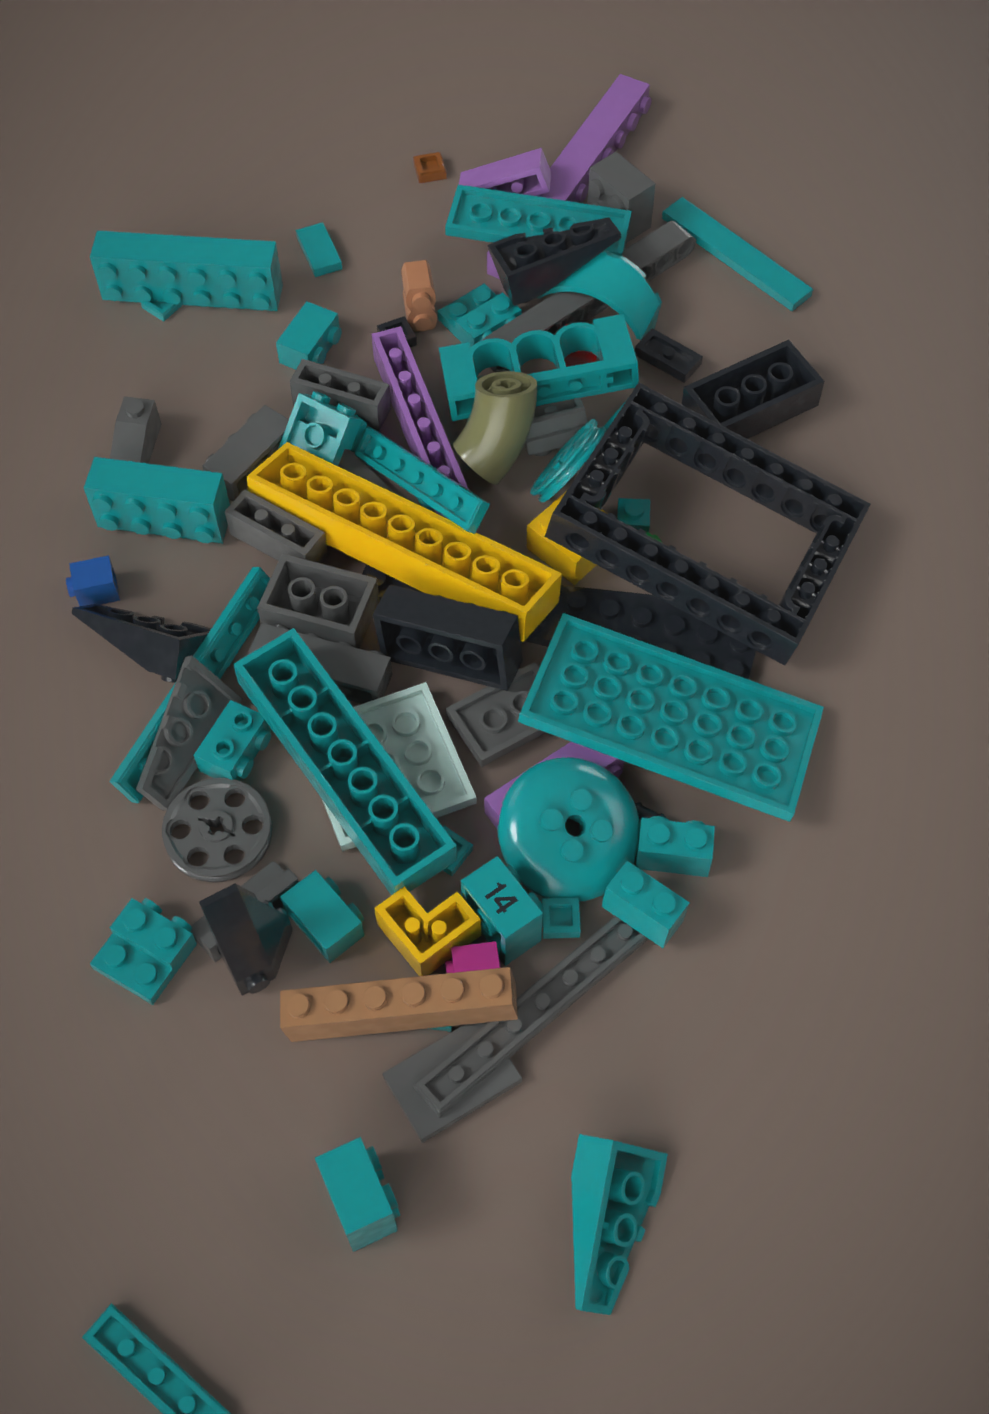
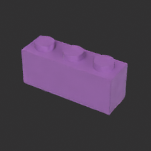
M542 148L463 171L460 174L459 185L537 196L550 192L551 170Z

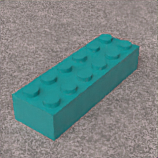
M97 230L90 253L91 264L102 300L142 303L143 301L150 302L151 297H153L154 302L173 303L175 305L182 301V305L278 311L283 281L276 241Z

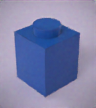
M109 555L69 563L71 577L66 578V585L69 596H76L79 606L101 605L120 601L116 573Z

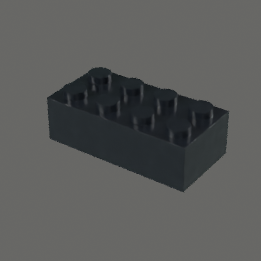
M788 339L684 386L681 405L748 439L817 407L825 381Z
M393 585L388 586L373 612L380 651L385 656L390 657L391 662L505 691L509 690L522 664L518 615Z

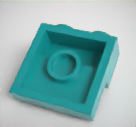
M485 283L437 311L438 320L461 343L469 342L470 347L522 314V310L517 305L514 306L509 297L503 292L496 295Z
M313 391L312 395L299 393L278 449L288 442L338 466L344 450L352 449L362 419L355 416L356 410L350 406L338 403V406L335 407L329 404L331 397L317 391Z
M131 898L109 927L112 934L90 962V965L95 971L154 1005L197 943L191 933L192 926L178 916H174L172 920H169L160 915L162 909L153 901L144 898L140 903Z

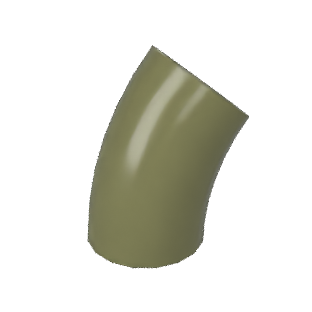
M506 371L487 374L481 377L475 384V398L470 417L461 434L453 443V447L468 466L494 485H498L510 471L528 438L536 407L537 380L525 373Z

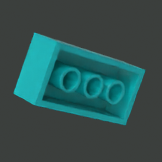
M94 457L83 489L97 527L110 531L124 530L140 535L154 534L171 539L184 538L197 540L202 543L215 542L223 544L228 528L225 510L230 506L223 473Z

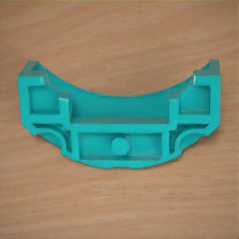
M604 250L548 292L537 297L541 299L545 295L556 292H577L592 296L609 305L618 314H624L626 323L632 329L636 339L639 340L652 328L655 329L662 304L658 292L654 293L645 280L647 275L627 258L613 254L608 250Z

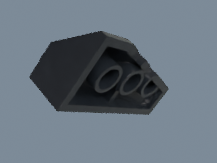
M608 217L575 223L569 230L558 232L554 231L553 228L543 229V235L526 237V233L514 234L487 246L504 291L513 305L516 306L542 296L622 237L621 232Z
M234 883L199 901V904L222 959L239 992L243 996L247 993L254 994L262 991L270 984L271 980L276 978L293 929L289 916L284 909H274L271 902L267 900L259 901L254 893Z

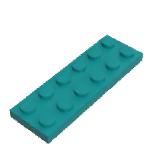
M458 184L445 226V234L447 236L494 243L514 234L526 233V237L543 235V229L553 228L554 231L569 230L575 223L609 217L621 232L622 238L606 250L618 256H623L632 211Z

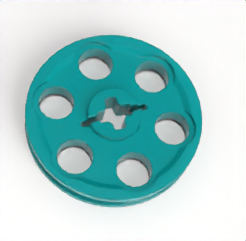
M592 419L582 426L563 445L540 473L530 490L531 495H539V502L544 503L553 497L588 460L606 432V428L603 426L597 427V420Z

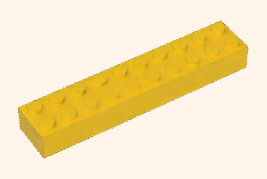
M288 442L247 476L249 492L325 532L327 545L423 593L439 595L447 599L473 603L477 606L518 615L520 641L522 642L528 638L559 603L562 580L561 572L477 532L475 534L467 532L453 521Z

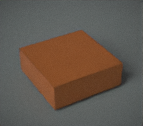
M441 152L413 156V163L419 183L447 179V172Z

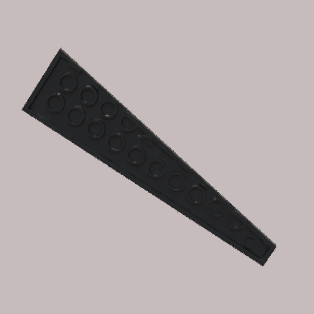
M367 564L363 570L362 575L377 578L380 600L389 585L410 588L421 592ZM561 585L559 603L525 640L526 642L549 647L562 614L565 613L748 680L756 650L654 595Z

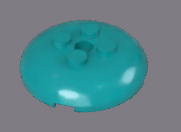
M562 757L538 763L514 781L502 801L498 825V840L507 865L510 864L515 868L524 886L544 898H579V902H584L604 895L607 885L626 861L634 864L638 852L640 821L637 808L630 793L615 775L591 761L573 757ZM567 819L579 823L578 836H572L566 831L565 822Z

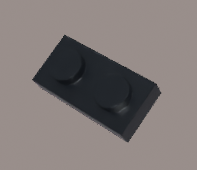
M653 328L641 339L634 350L637 357L683 383L700 367L703 358L702 355Z

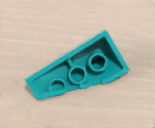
M579 1134L571 1174L575 1307L577 1310L611 1315L630 1269L627 1261L635 1241H642L646 1231L641 1226L649 1206L656 1207L661 1195L668 1154L614 1140Z

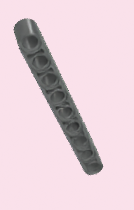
M670 221L624 249L623 257L638 266L647 275L645 280L649 282L685 259L693 251L696 239L678 223ZM556 292L482 340L499 338L512 343L522 333L542 330L555 335L565 324L586 322L610 306L601 300L583 293ZM501 366L490 367L495 373L510 371Z

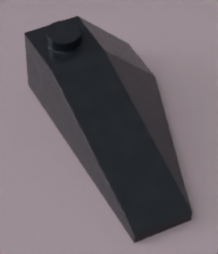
M98 604L72 607V615L145 670L161 675L163 681L172 683L177 681L185 657L195 654L211 628L185 621L181 625L164 624V617H134L133 611Z

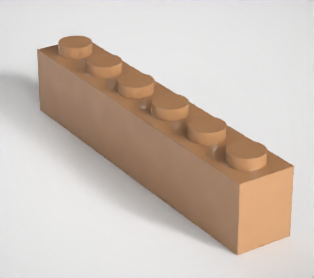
M510 967L280 991V1029L291 1042L518 1019L516 982Z

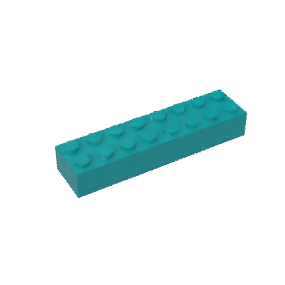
M294 628L233 664L241 688L391 895L404 886L411 892L456 862L457 845Z

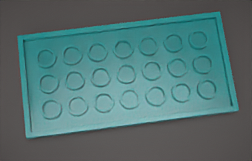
M563 613L522 707L518 722L790 822L795 813L824 707Z

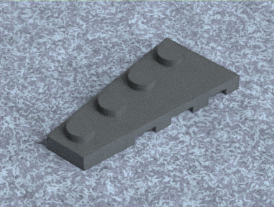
M193 656L185 657L136 788L138 792L162 811L168 809L171 802L182 791L196 770L197 764L193 755L229 701L232 700L240 703L242 700L240 696Z

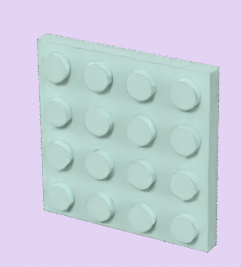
M426 682L353 707L436 818L477 804V797ZM323 801L342 852L356 847Z

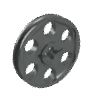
M229 778L206 779L184 789L169 805L162 823L163 843L171 861L187 876L205 882L228 881L250 871L265 855L272 837L271 817L261 795L244 782ZM234 793L244 795L245 801L241 806L233 808L226 805V800L230 795ZM199 795H204L210 799L209 804L201 810L193 809L190 806L192 799ZM251 820H259L263 823V828L257 834H247L243 830L245 824ZM185 824L191 827L190 834L183 839H176L171 835L173 829L178 825ZM222 824L225 831H217L212 835L210 827L217 828ZM240 849L245 853L244 859L238 864H229L225 861L227 853L231 850ZM199 851L208 854L209 858L204 865L195 867L189 864L192 854Z

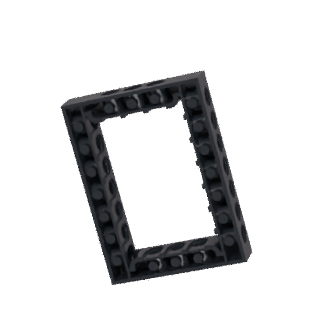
M638 382L553 511L544 537L785 666L799 645L871 504ZM644 443L816 533L779 605L767 600L768 596L764 594L760 596L737 584L736 579L732 577L728 579L707 568L706 563L702 561L698 563L676 551V547L672 545L668 547L645 534L646 531L642 529L638 531L615 518L616 515L612 513L606 514L601 511Z

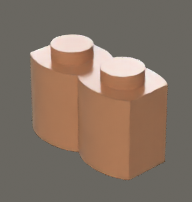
M427 260L405 262L401 269L407 321L413 332L433 330L437 323V315L435 310L436 294L430 265Z

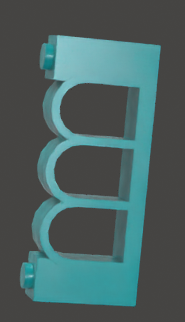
M624 314L593 319V324L585 322L572 323L562 327L555 335L542 330L528 331L516 337L512 343L504 339L490 338L479 341L472 347L467 342L439 348L452 421L468 419L470 417L474 404L477 376L484 369L494 366L505 367L513 372H521L520 368L522 365L533 359L542 358L553 362L556 369L527 374L537 380L536 406L635 388L639 382L638 361ZM576 351H589L595 354L599 361L566 367L564 358Z

